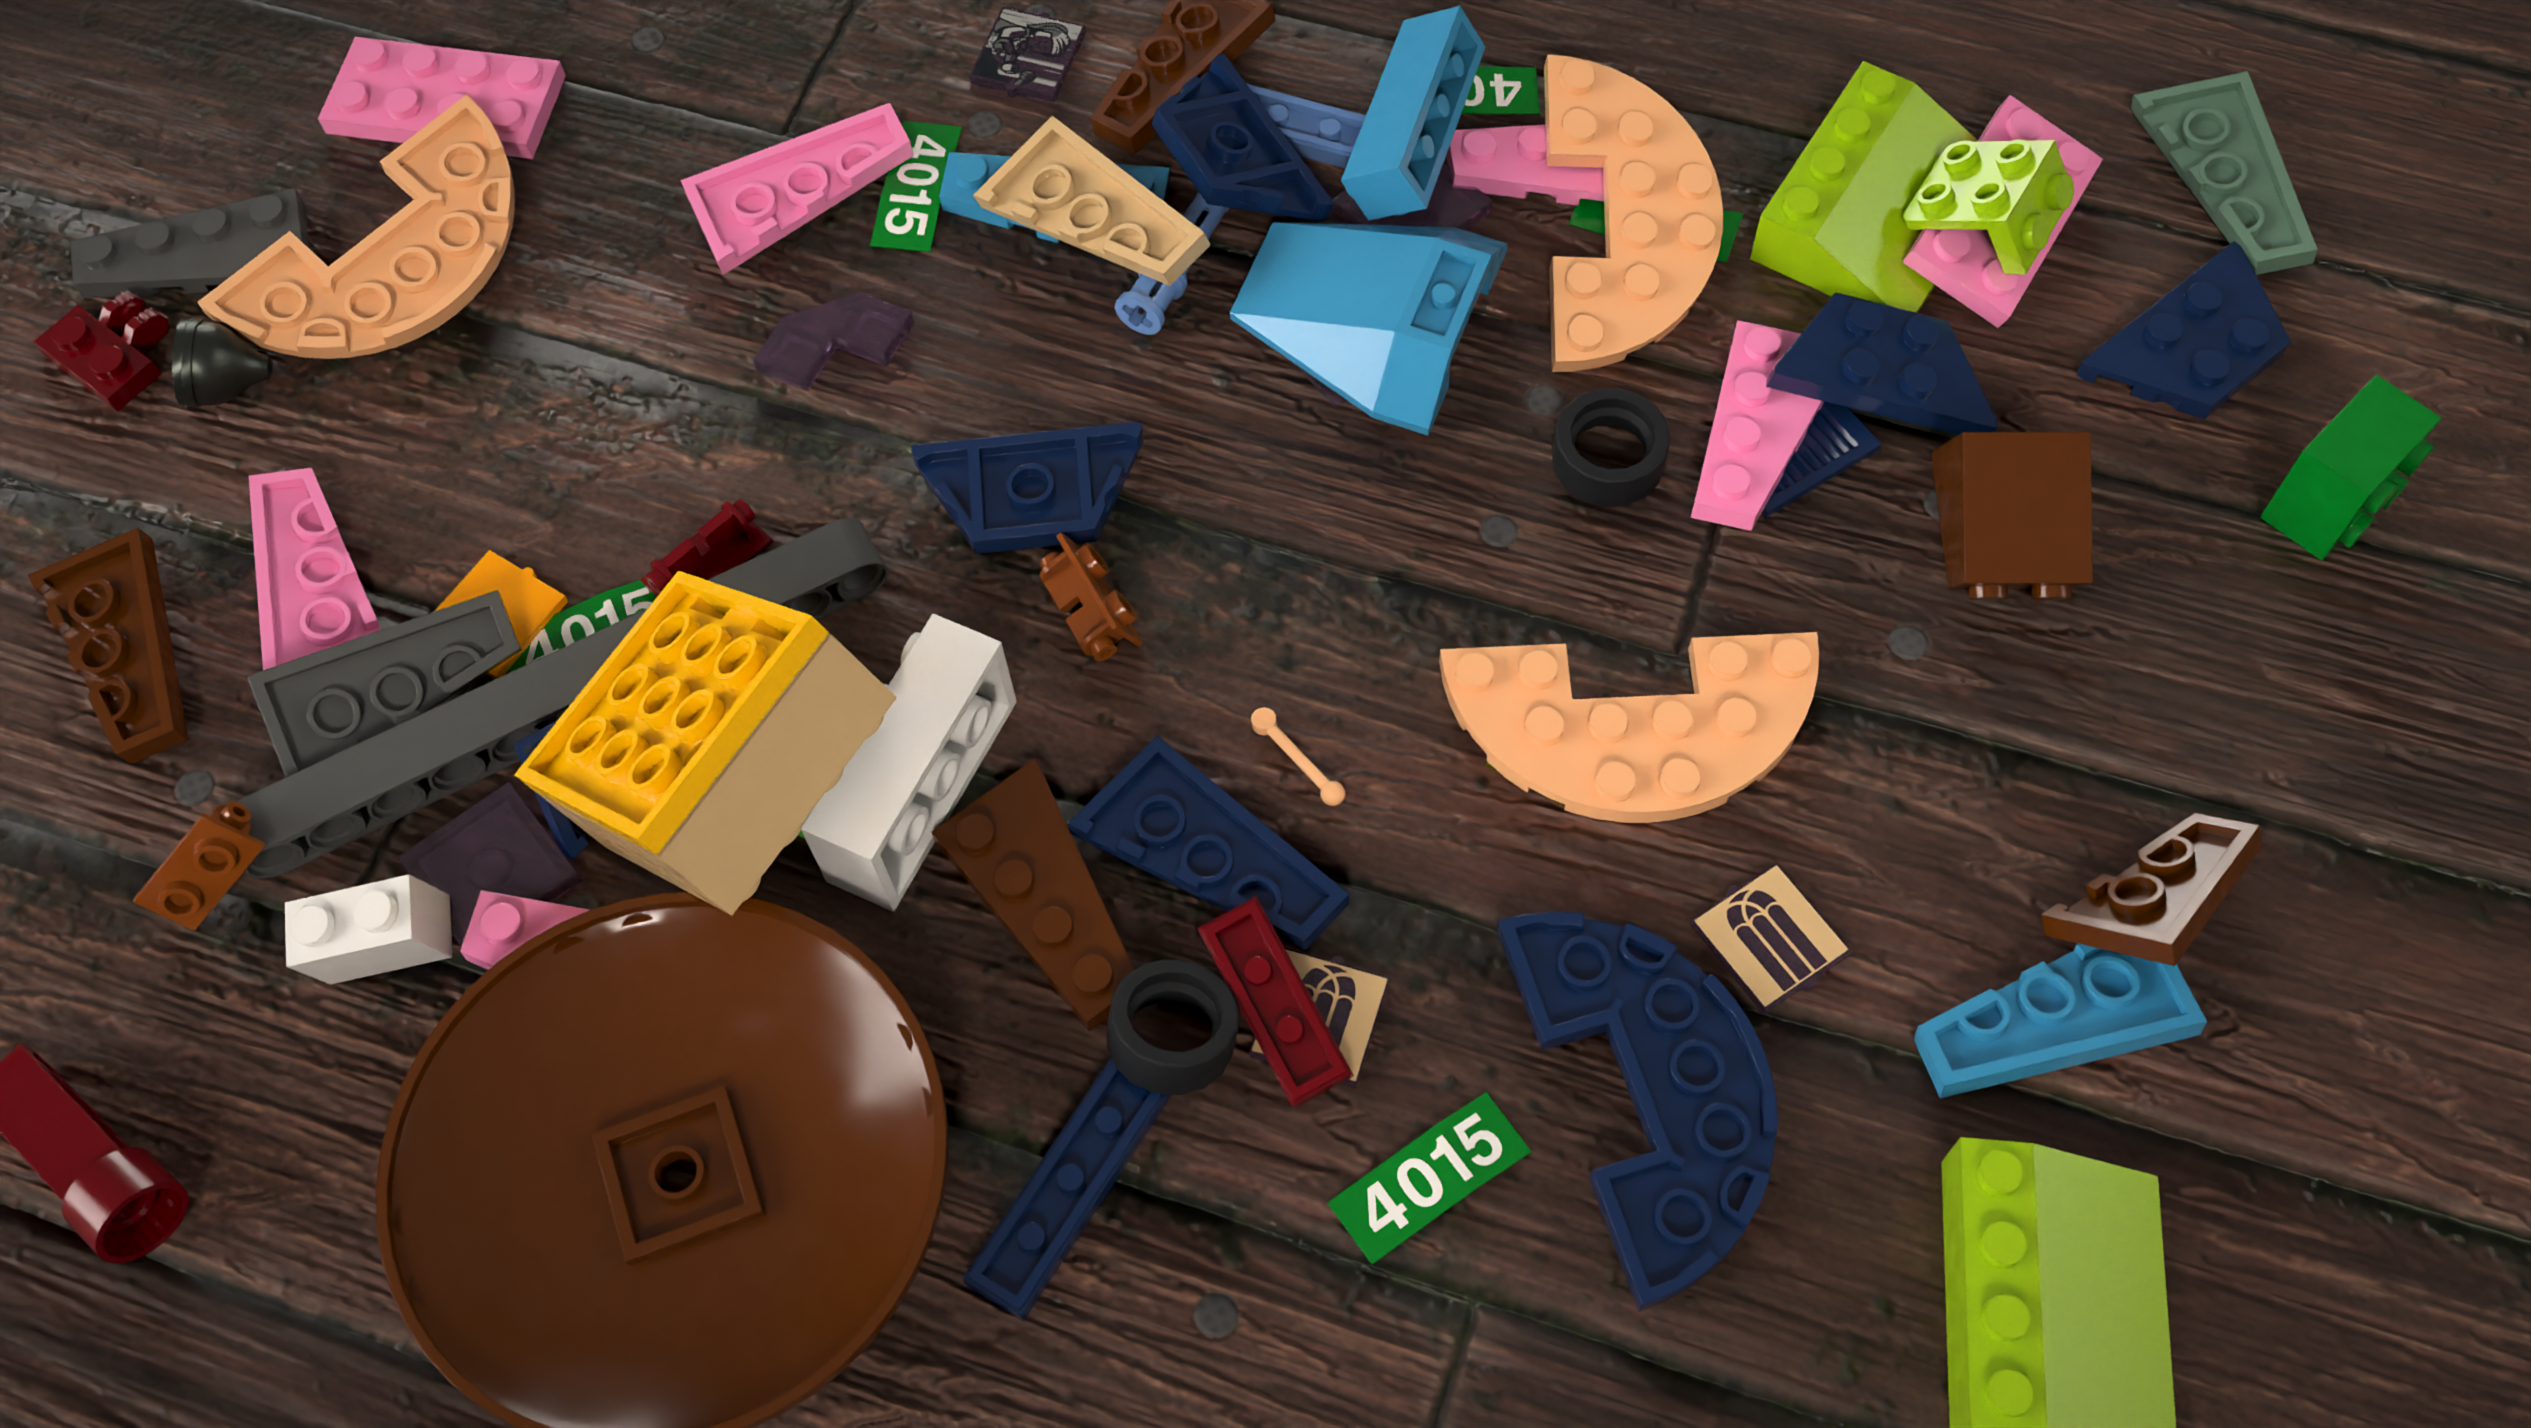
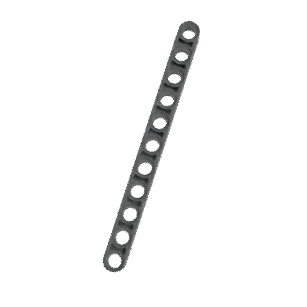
M850 517L830 522L719 574L708 581L813 616L817 620L876 591L886 581L888 568L861 521ZM647 609L236 801L247 807L251 812L249 835L265 842V847L245 870L246 875L252 878L265 879L287 873L519 762L520 759L513 744L554 723L563 715Z

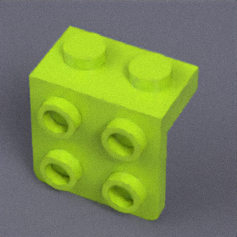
M2055 140L1960 141L1950 144L1943 150L1903 213V218L1909 229L1987 230L2004 274L2026 275L2039 252L2046 246L2049 236L2063 212L2070 206L2074 195V184L2072 177L2065 170Z

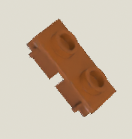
M1060 532L1056 537L1065 551L1062 553H1050L1040 561L1042 569L1040 579L1046 586L1058 609L1063 613L1069 611L1079 602L1082 603L1083 606L1065 620L1084 654L1093 656L1096 661H1105L1116 653L1117 647L1115 644L1122 638L1140 647L1144 643L1132 625L1138 619L1137 614L1121 592L1117 589L1113 591L1110 589L1104 579V576L1109 573V568L1104 559L1091 544L1086 543L1081 547Z
M230 802L227 805L216 807L211 815L203 812L137 893L133 903L195 931L265 847V842L249 835L251 829L249 821L252 817L249 809L238 802Z

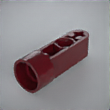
M20 1042L0 1060V1134L63 1201L62 1214L66 1222L98 1257L107 1263L119 1264L136 1260L164 1243L178 1228L186 1215L189 1205V1195L186 1189L148 1150L139 1147H129L75 1089L29 1046Z

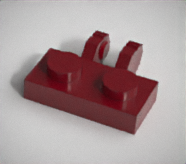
M127 290L116 295L114 300L110 299L102 306L99 320L77 305L34 340L33 343L46 358L118 412L162 375L152 360L146 357L145 354L158 344L159 339H163V336L167 335L166 332L170 328L168 327L167 316L151 307L149 310H146L145 300Z

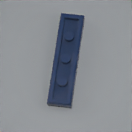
M1110 1058L962 1278L964 1283L1024 1322L1172 1095L1153 1093L1131 1083L1115 1067L1112 1058Z

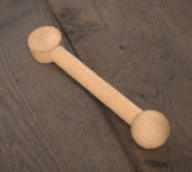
M1266 707L1255 710L1251 716L1253 730L1259 735H1269L1321 790L1320 797L1325 804L1329 806L1341 804L1346 795L1342 784L1337 781H1329L1277 726L1276 714L1273 710Z

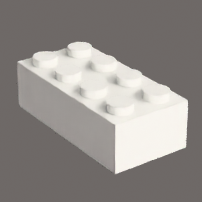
M936 614L931 615L921 633L915 632L910 636L901 655V666L890 684H884L897 699L884 714L881 726L871 737L862 743L844 767L843 774L838 783L822 796L803 821L801 828L827 883L892 912L897 908L935 843L931 832L949 819L1017 703L1001 641Z

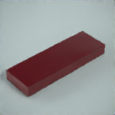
M1256 896L1197 928L1294 1109L1354 1077Z

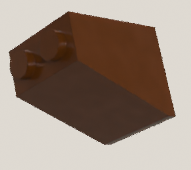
M1963 432L1932 451V467L1948 589H1969V600L1976 601L2008 599V589H2032V600L2054 601L2071 599V589L2093 583L2091 432Z

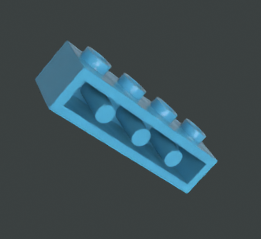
M1460 5L1403 20L1341 178L1347 193L1355 200L1368 220L1394 215L1400 216L1408 212L1427 209L1485 50V45Z

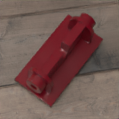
M742 499L737 500L734 504L725 502L721 505L722 511L698 529V533L691 539L687 538L660 561L657 559L650 563L652 570L640 580L657 597L678 571L709 580L754 559L773 543V539L752 521L756 516Z

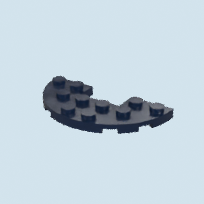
M1577 912L1532 913L1498 920L1497 932L1541 1051L1606 1032L1652 1152L1591 1171L1589 1180L1638 1311L1640 1312L1661 1304L1689 1289L1723 1260L1745 1232L1762 1201L1771 1176L1770 1170L1774 1156L1775 1136L1778 1132L1776 1093L1763 1046L1750 1020L1723 984L1712 973L1707 976L1696 965L1677 953L1678 946L1652 932L1626 923L1625 927L1602 921L1584 919L1585 914Z

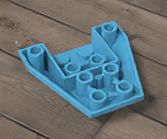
M1272 222L1232 306L1230 319L1370 417L1429 436L1449 389L1451 360L1480 293L1489 295L1507 253L1508 243L1455 227Z

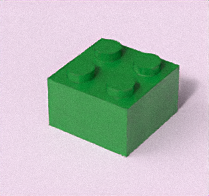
M2376 374L2302 451L2260 518L2321 561L2339 543L2350 549L2375 520V518L2367 513L2374 516L2380 509L2385 511L2410 482L2401 474L2403 473L2411 477L2434 450L2435 446L2426 441V439L2442 418Z

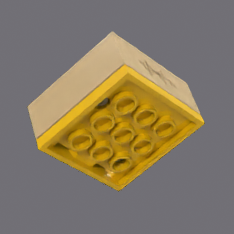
M678 571L514 775L605 848L732 916L741 903L755 893L760 884L761 877L781 850L798 836L803 821L822 796L838 783L843 774L844 767L862 743L879 729L884 714L897 697L833 635L829 634L813 616Z

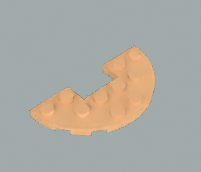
M1547 54L1544 65L1546 166L1603 168L1606 258L1553 256L1549 266L1552 372H1575L1595 369L1625 360L1627 354L1646 346L1652 341L1656 344L1688 315L1690 308L1702 293L1713 271L1720 250L1723 232V205L1717 175L1705 147L1688 122L1669 102L1643 83L1611 67L1570 56Z
M466 94L380 161L385 174L413 198V201L330 266H327L291 231L287 232L199 300L198 304L213 321L223 323V326L231 329L241 339L281 354L304 358L334 359L375 354L411 342L438 328L459 313L486 285L500 263L512 231L515 213V188L512 171L501 140L492 123L482 109Z
M1817 632L1691 638L1688 653L1694 694L1572 699L1566 643L1440 649L1439 664L1448 702L1463 731L1468 730L1471 737L1487 754L1486 761L1506 779L1527 793L1532 789L1552 800L1565 804L1564 810L1574 814L1621 823H1652L1689 817L1727 803L1730 796L1743 790L1755 780L1760 782L1780 762L1790 749L1793 740L1803 725L1814 697L1818 678L1819 646Z

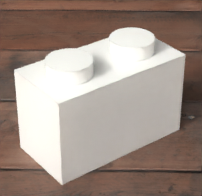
M408 874L285 902L286 967L331 985L452 958L450 895Z

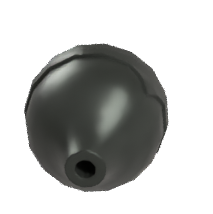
M197 318L180 319L174 335L172 351L173 387L179 405H188V407L220 405L233 400L250 386L270 380L272 370L271 358L250 347L234 331L223 326V323Z

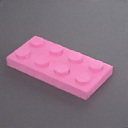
M355 37L318 120L326 134L404 143L467 94L482 109L492 123L501 140L506 156L533 159L566 75L560 61Z
M2011 95L1998 107L1977 142L2012 141L2017 139L2026 141H2056L2065 170L2072 177L2074 195L2070 206L2065 209L2051 232L2046 246L2039 252L2026 275L2004 274L1987 230L1922 229L1902 262L1997 328L2010 318L2103 160L2102 157Z

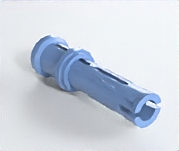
M1198 192L1183 216L1194 225L1197 224L1199 229L1209 239L1224 213L1229 210V207L1208 205ZM1191 265L1171 286L1138 273L1139 278L1131 290L1122 293L1115 303L1116 313L1122 322L1129 328L1142 334L1153 335L1158 333L1164 325V313L1172 300L1179 299L1186 291V273ZM1140 307L1145 310L1143 314L1138 313Z

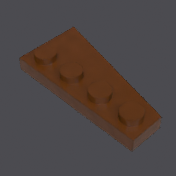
M1169 0L1161 12L1163 22L1153 36L1146 35L1136 49L1138 59L1132 68L1121 71L1090 117L1094 134L1133 154L1139 152L1157 134L1151 125L1157 107L1171 95L1179 94L1182 86L1194 75L1201 78L1209 71L1211 62L1217 55L1225 54L1232 63L1276 21L1272 3L1265 0Z
M136 528L29 574L28 577L34 590L43 595L49 607L45 612L53 628L62 634L70 650L67 657L74 671L84 678L90 690L88 699L115 754L128 763L133 764L189 740L153 539L141 529Z
M1034 758L931 833L937 846L1087 1030L1091 1031L1109 1017L1111 998L1121 980L1134 971V968L1036 758Z

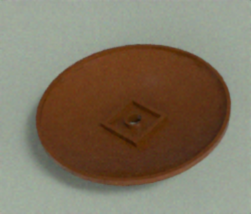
M689 892L661 893L626 899L595 908L553 926L526 941L498 961L473 983L447 1011L417 1054L403 1080L391 1110L379 1157L376 1181V1228L381 1261L390 1292L407 1329L425 1356L454 1387L479 1407L515 1428H755L782 1415L818 1392L844 1371L863 1352L898 1309L919 1272L933 1239L943 1204L948 1172L949 1127L945 1095L935 1058L921 1025L905 998L879 966L857 946L830 927L800 912L769 901L748 898L741 903L731 916ZM680 1159L694 1161L697 1172L694 1181L689 1187L679 1192L663 1190L662 1176L671 1163Z

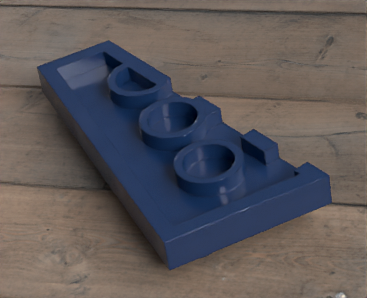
M1156 736L1067 823L1071 835L1227 912L1256 896L1279 938L1304 950L1349 905V894L1159 736Z

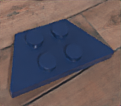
M1225 54L1217 55L1212 60L1209 71L1201 78L1194 75L1182 86L1179 94L1171 95L1157 107L1151 124L1208 205L1316 221L1328 220L1334 202Z
M2233 241L2082 361L2076 375L2082 380L2094 383L2097 376L2100 375L2131 385V396L2152 403L2164 402L2173 406L2177 411L2205 419L2284 354L2291 341L2242 247Z
M1836 292L1775 365L1766 382V387L1958 435L1963 432H1995L1997 429V419L1949 321Z
M1140 421L911 445L915 466L975 554L1058 546L1061 544L1056 536L1060 532L1075 543L1096 542L1144 441Z

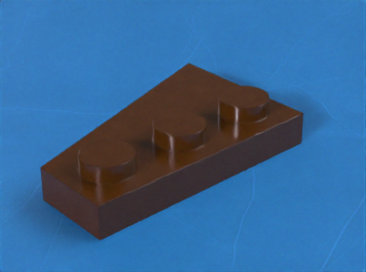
M2198 813L2192 814L2137 851L2138 862L2118 876L2113 877L2103 873L2086 885L2088 896L2070 908L2058 903L2041 914L2045 936L2175 966L2262 848L2260 825Z

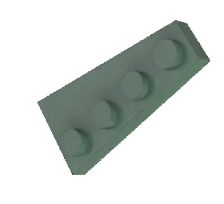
M2248 71L2133 95L2130 110L2228 242L2231 244L2235 241L2242 247L2256 275L2314 263L2318 251Z

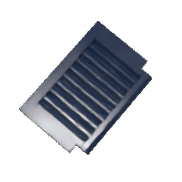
M1824 401L1821 410H1818L1799 449L1797 452H1794L1788 462L1784 474L1763 509L1762 514L1765 518L1877 452L1882 444L1848 407Z

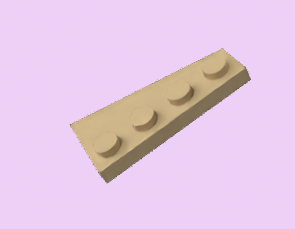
M1051 116L973 194L981 208L1169 286L1211 245L1201 229L1054 116Z

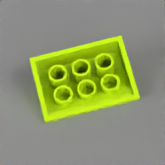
M1863 61L1760 215L1750 260L1831 297L1836 292L1918 313L1935 285L1902 263L1922 229H1909L1904 221L1903 213L1947 146L1960 141L1977 142L1978 140L1916 83Z
M1960 1137L1941 1161L1950 1428H2176L2158 1176L2035 1143Z

